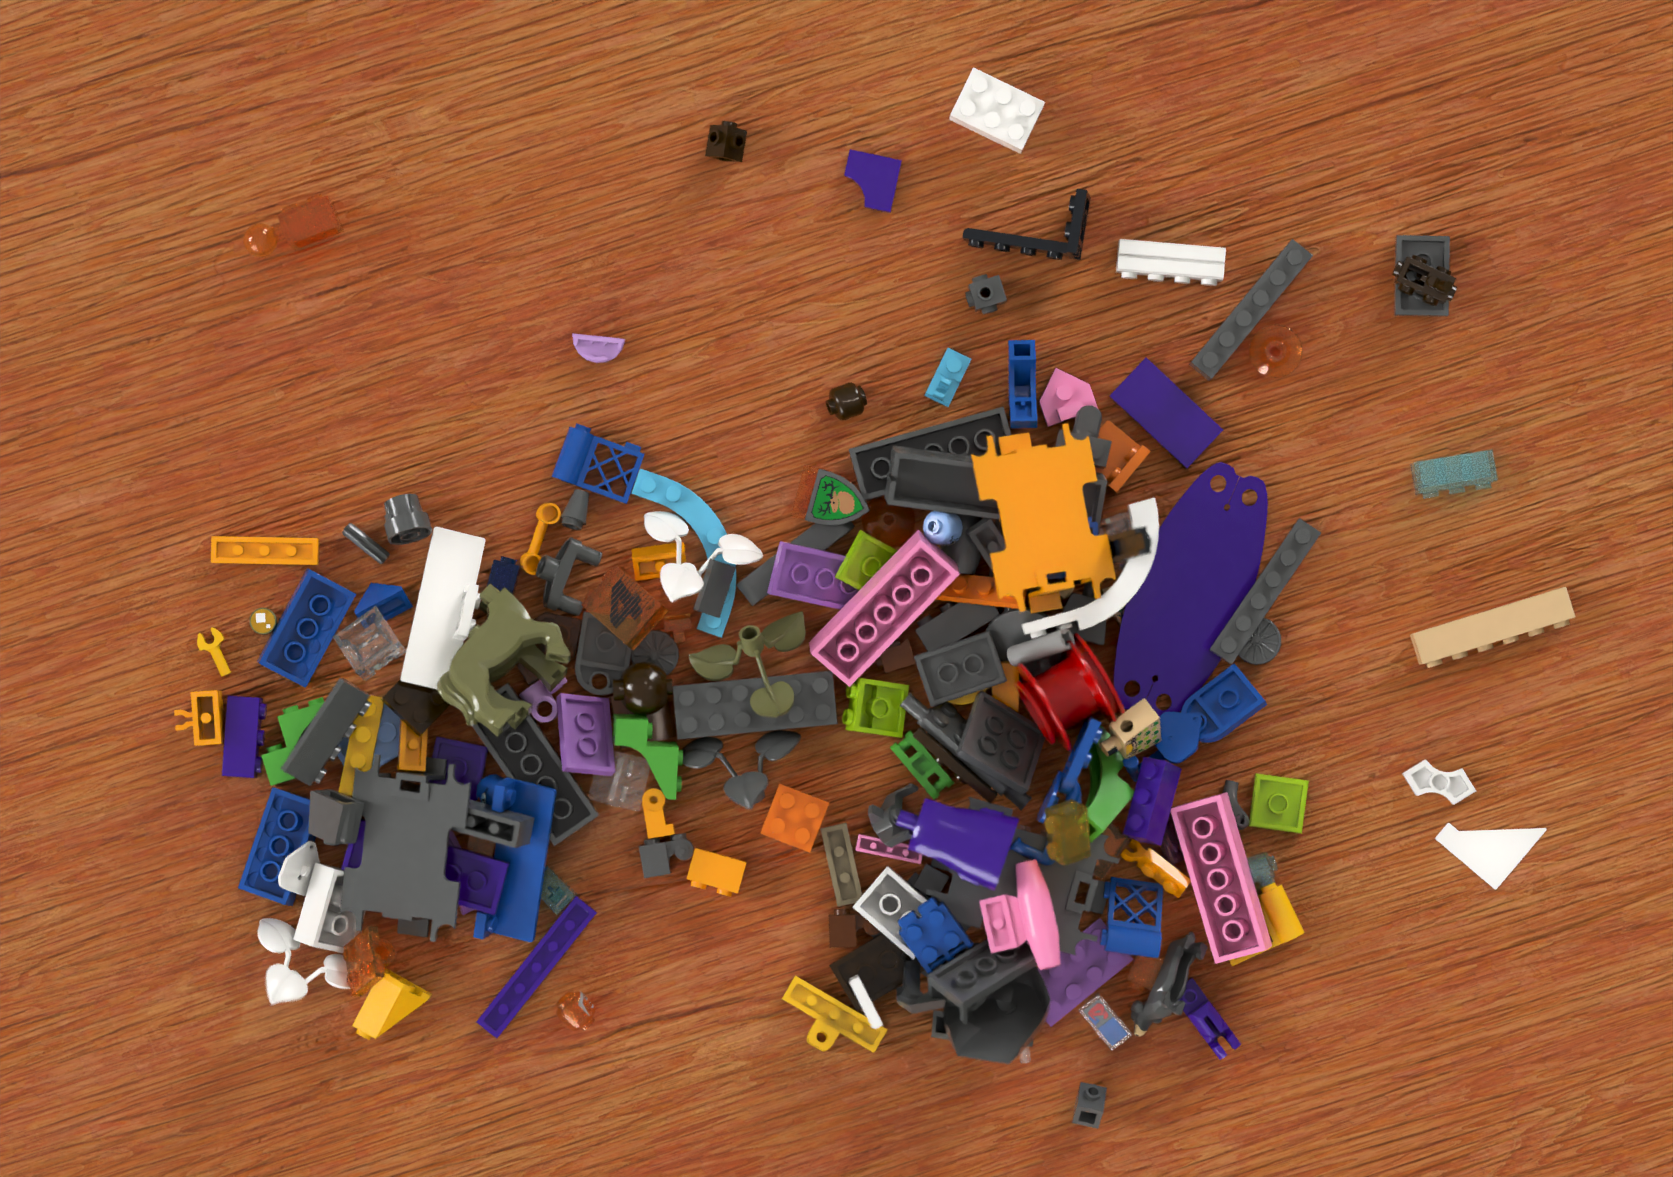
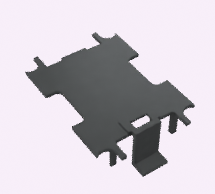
M375 754L373 766L369 771L362 772L355 768L352 798L364 802L362 816L366 820L361 865L358 868L345 867L340 913L350 911L355 915V931H362L364 910L381 912L382 917L398 919L397 933L428 937L430 919H432L430 941L436 942L438 929L442 925L448 924L456 928L461 882L449 881L445 877L450 830L454 827L464 829L467 827L471 782L465 785L462 782H458L455 778V764H449L448 778L445 785L428 783V780L445 779L447 759L426 757V772H396V779L391 778V773H379L381 755ZM403 780L421 782L420 793L402 791L401 785H403Z
M969 797L970 806L968 809L980 810L981 808H989L1004 812V815L1012 816L1013 809ZM1074 826L1070 827L1055 863L1049 866L1038 863L1050 892L1059 931L1060 951L1076 955L1075 947L1079 941L1088 939L1097 942L1098 936L1080 932L1078 929L1083 910L1103 914L1107 898H1103L1105 882L1092 878L1097 859L1119 863V858L1109 856L1105 852L1104 843L1110 836L1100 834L1091 843ZM1016 828L1011 844L1020 837L1023 843L1043 851L1048 837ZM1009 850L995 891L984 886H976L966 880H962L957 872L933 858L931 862L932 867L953 873L948 894L927 889L925 894L937 897L940 902L944 901L959 923L980 929L983 916L979 901L1001 895L1017 897L1016 864L1031 859L1018 854L1014 850ZM1080 881L1090 884L1084 904L1074 902Z

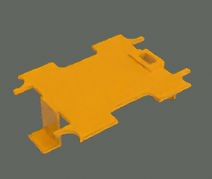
M1068 423L1062 424L1065 446L1047 448V445L1032 447L1028 432L998 437L1001 456H996L992 435L986 437L988 450L985 455L980 457L971 455L980 501L994 499L999 508L1005 549L1002 552L990 554L998 598L1001 599L1005 595L1007 597L1013 596L1017 600L1019 612L1026 611L1022 594L1023 589L1041 587L1040 590L1028 594L1031 614L1061 609L1060 592L1074 588L1073 581L1080 580L1081 584L1092 581L1095 599L1101 598V582L1105 578L1116 580L1108 534L1095 536L1090 532L1083 497V485L1097 481L1089 436L1084 440H1076L1070 434ZM1065 571L1066 582L1048 585L1046 574Z

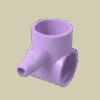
M564 678L551 692L539 680L519 694L522 700L532 704L531 713L536 720L551 722L558 716L557 701L553 698L552 694L567 683V679ZM544 701L552 705V713L547 717L541 716L538 712L539 704Z

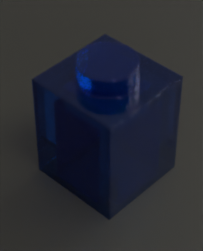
M501 556L500 561L493 560L487 586L492 584L500 592L505 587L514 595L521 571V566L516 565L517 560Z

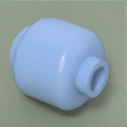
M932 511L924 520L923 533L933 544L952 545L962 535V521L955 513Z

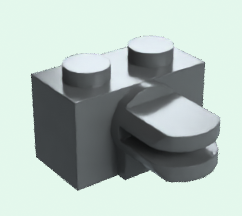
M1084 406L1077 412L1074 428L1070 434L1076 440H1084L1089 436L1094 466L1105 469L1112 441L1098 438L1102 421L1101 412L1094 406ZM1059 429L1055 447L1066 445L1063 430Z

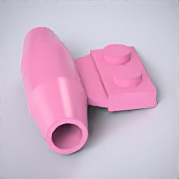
M1037 860L1016 864L1017 897L1001 895L979 901L991 954L1019 948L1024 942L1028 941L1039 970L1058 967L1061 965L1059 931L1049 889Z

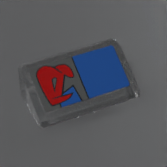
M1099 993L1078 1009L1111 1051L1133 1035Z

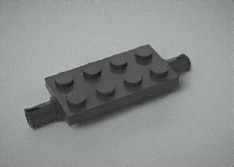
M912 693L900 704V707H903L918 720V725L955 755L1000 796L1004 795L1019 810H1022L1032 797L1028 794L1021 795L956 755L968 720L963 718L952 704L945 702L928 709Z

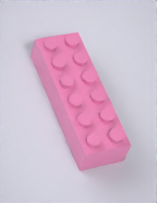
M917 530L809 642L810 653L850 687L960 574L957 563L936 544L931 543L921 531Z
M1221 793L1171 808V815L1215 964L1261 952L1272 947L1228 793Z

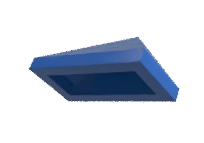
M370 583L354 612L365 631H368L412 608L413 605L401 586Z

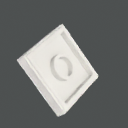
M857 974L849 978V983L872 1028L876 1029L882 1026V1020L859 975Z

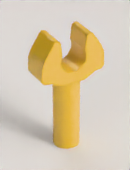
M212 627L211 632L214 636V642L208 644L203 634L199 633L197 645L199 650H206L211 653L221 677L231 674L220 649L225 637L219 630Z

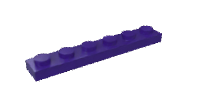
M575 896L476 1022L495 1038H498L597 912L578 896Z

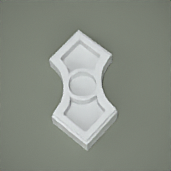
M1424 759L1402 773L1416 796L1434 792L1443 795L1452 805H1455L1476 792L1463 768L1453 772H1443L1432 767Z

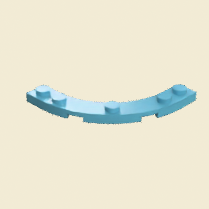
M643 469L639 470L631 494L666 506L680 515L697 533L708 559L717 548H720L718 544L719 539L727 535L719 518L690 489L661 475ZM719 554L714 559L716 561L736 567L735 564L726 562L723 559L722 554ZM736 569L720 618L702 613L697 626L698 630L722 638L735 599Z

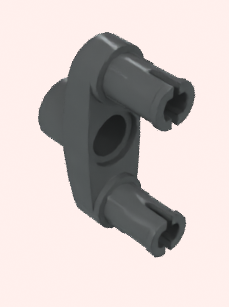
M571 537L564 542L555 558L544 555L540 559L536 570V576L546 580L543 594L544 607L553 611L558 609L579 616L583 608V602L564 595V587L576 559L593 566H598L602 558V552L582 545L581 541Z

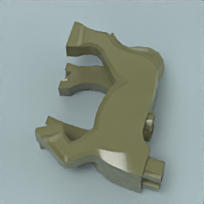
M489 584L480 594L482 601L479 605V609L487 615V620L482 626L476 625L468 635L469 639L453 657L449 671L439 678L437 689L444 701L460 709L466 718L467 725L472 726L481 722L498 737L503 732L502 728L507 722L516 729L531 713L532 704L524 700L514 701L502 697L495 691L491 683L504 677L519 662L538 677L548 691L551 692L567 675L568 667L557 662L568 664L570 662V652L565 646L557 624L532 620L525 607L505 587L500 592L492 584ZM543 643L546 646V655L535 644Z

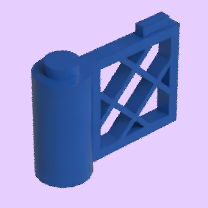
M577 423L575 428L569 427L551 477L627 504L645 455L640 452L641 447L629 442L622 446L590 434L591 428ZM600 443L608 446L613 457L599 463L594 454L597 444ZM613 449L622 451V453L616 455ZM625 454L637 457L634 468L623 472L617 458ZM593 458L596 465L589 468L591 460ZM614 460L621 474L607 480L600 466ZM598 468L604 482L596 486L584 483L587 472ZM631 473L630 479L628 481L625 475ZM622 477L627 486L623 497L614 494L608 483ZM605 485L608 491L600 489L598 487Z
M1111 877L1110 882L1105 881L1103 898H1108L1106 929H1102L1100 934V945H1104V951L1158 958L1162 940V885L1159 883ZM1116 886L1126 887L1131 895L1122 900L1115 892ZM1145 890L1157 892L1156 899L1150 904L1140 895ZM1134 898L1144 907L1136 914L1126 905ZM1122 908L1130 918L1126 921L1113 920L1114 912ZM1148 911L1155 919V925H1146L1139 917Z

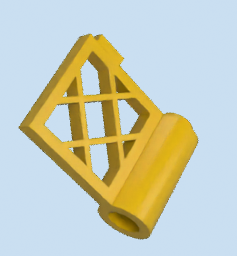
M1275 882L1261 887L1262 893L1258 895L1268 932L1273 940L1272 947L1269 949L1304 934L1305 932L1282 884L1276 886ZM1267 950L1229 961L1234 966Z

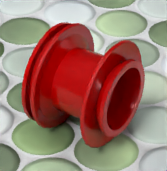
M1078 633L1073 634L1074 644L1070 640L1066 641L1071 643L1070 647L1072 648L1065 651L1066 659L1036 677H1033L1023 664L1018 663L1017 670L1023 683L1020 681L1015 682V687L1023 704L1045 739L1053 745L1056 743V738L1063 748L1069 752L1072 750V745L1066 730L1098 711L1110 723L1112 721L1116 722V714L1120 716L1125 713L1121 700L1109 677L1092 650Z

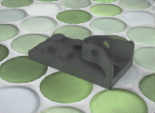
M988 939L984 940L927 975L929 996L933 999H949L960 1008L961 1021L967 1024L971 1011L976 1010L982 1005L987 995L1037 965L1028 941L1024 942L1019 948L991 954Z

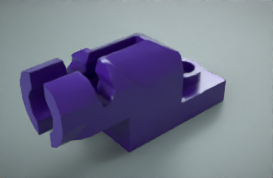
M1191 977L1187 981L1185 993L1180 999L1185 1002L1183 1012L1219 1060H1221L1227 1054L1217 1041L1220 1036H1223L1234 1050L1241 1043Z

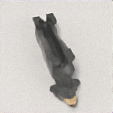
M1189 932L1186 937L1170 943L1148 1000L1142 1002L1136 1000L1133 1002L1130 1010L1131 1019L1134 1021L1135 1036L1140 1037L1144 1035L1152 1023L1159 1024L1162 1022V1018L1168 1017L1172 1013L1182 1015L1185 1002L1180 999L1187 987L1190 965L1196 958L1203 960L1208 948L1202 942L1195 943L1196 938L1193 932Z

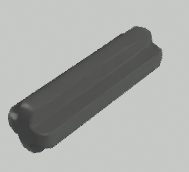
M349 523L344 528L343 535L379 564H383L388 559L389 552L354 524Z

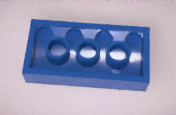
M307 568L257 662L306 688L356 594Z
M272 787L238 886L239 889L283 905L293 906L297 894L281 888L278 883V876L288 855L308 841L315 842L316 836L308 833L310 799Z

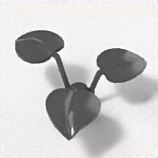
M782 730L772 731L763 735L755 745L756 751L760 753L758 757V772H746L738 776L724 755L720 753L724 746L722 741L715 737H702L688 743L682 749L683 764L690 768H703L714 762L715 758H719L732 775V778L724 784L725 794L735 803L752 810L754 804L764 799V791L768 786V778L763 774L764 759L776 761L785 757L799 743L801 735L796 732Z

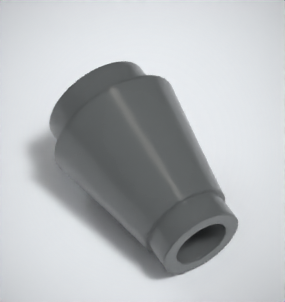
M579 489L574 490L560 516L562 518L561 525L573 530H582V526L586 525L588 498L590 495L588 492Z

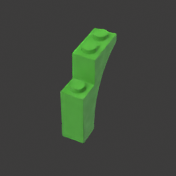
M1101 725L1099 727L1103 729L1101 737L1097 744L1092 743L1089 753L1092 754L1088 765L1090 770L1089 795L1082 812L1072 823L1091 843L1108 827L1134 795V790L1117 775L1124 766L1122 754L1117 751L1107 757L1100 747V743L1110 737V734Z

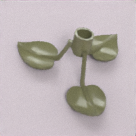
M801 611L783 617L768 625L762 633L754 625L745 626L739 632L740 641L737 642V652L726 644L715 645L701 652L689 654L690 663L701 677L711 681L723 680L733 674V665L739 664L743 649L745 654L756 658L766 687L760 688L752 694L750 698L751 708L756 714L761 716H782L789 712L794 704L795 696L793 689L784 681L776 682L770 686L760 654L764 649V645L767 648L774 646L780 652H787L798 648L804 642L806 636L804 614Z

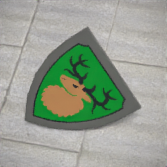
M822 469L818 470L805 517L806 521L824 525H839L856 520L870 511L864 496L855 485L833 472Z

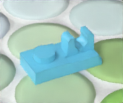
M947 348L924 396L949 407L970 364L971 358Z

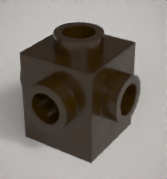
M722 121L721 125H710L705 156L724 162H742L747 131L737 128V123Z

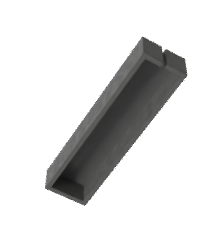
M892 446L889 465L891 474H888L884 497L887 505L1000 519L998 504L994 499L980 501L972 456ZM1096 473V482L1085 483L1082 487L1087 517H1092V522L1098 523V532L1107 486V479L1102 473Z

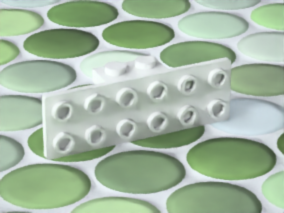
M434 527L400 680L402 682L438 690L437 683L439 678L449 671L453 657L463 646L464 640L475 627L476 619H472L474 609L479 608L481 601L480 593H478L479 585H476L485 546V538Z

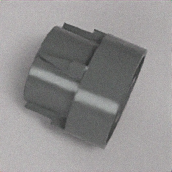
M403 494L384 502L386 512L384 527L390 544L403 545L417 542L432 533L429 515L427 512L422 511L418 495Z

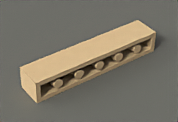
M1562 587L1412 633L1410 637L1419 665L1426 663L1427 668L1443 664L1442 658L1452 656V659L1456 660L1468 656L1467 651L1477 648L1478 652L1494 648L1492 643L1503 640V644L1518 641V635L1528 632L1529 637L1544 633L1543 627L1553 624L1554 629L1569 625V619L1575 618V613L1567 588Z

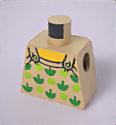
M1144 698L1124 714L1117 717L1116 722L1112 721L1109 724L1110 737L1101 742L1100 747L1107 757L1119 751L1125 759H1129L1161 741L1160 717Z

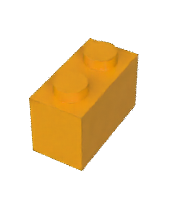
M695 848L686 879L691 880V886L705 890L707 885L717 888L716 893L732 897L733 892H739L747 862Z

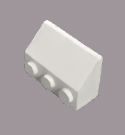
M315 862L293 940L316 948L349 955L354 954L360 931H355L356 917L350 911L340 913L344 870Z
M887 866L854 904L853 908L914 960L915 955L899 934V930L902 928L898 924V920L912 910L920 917L921 914L917 908L926 902L927 899L892 868Z

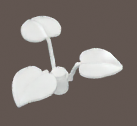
M654 511L644 514V526L651 537L662 542L675 540L677 544L676 564H665L660 571L662 586L671 602L701 591L703 587L702 573L707 569L709 560H714L719 554H722L726 562L736 565L754 563L761 560L764 556L761 550L748 538L738 534H727L719 539L718 544L720 548H717L703 566L696 571V567L691 563L685 562L681 564L682 540L680 537L686 536L689 531L685 521L679 516L665 511Z
M264 918L259 921L257 932L261 944L271 952H285L286 954L284 965L274 964L269 967L266 973V989L272 1005L279 1002L302 999L308 991L307 984L321 973H325L327 983L337 988H358L366 983L363 973L355 962L341 954L328 955L324 960L325 967H320L304 980L297 971L288 968L291 958L290 950H296L301 945V942L293 940L296 930L288 923L278 919Z

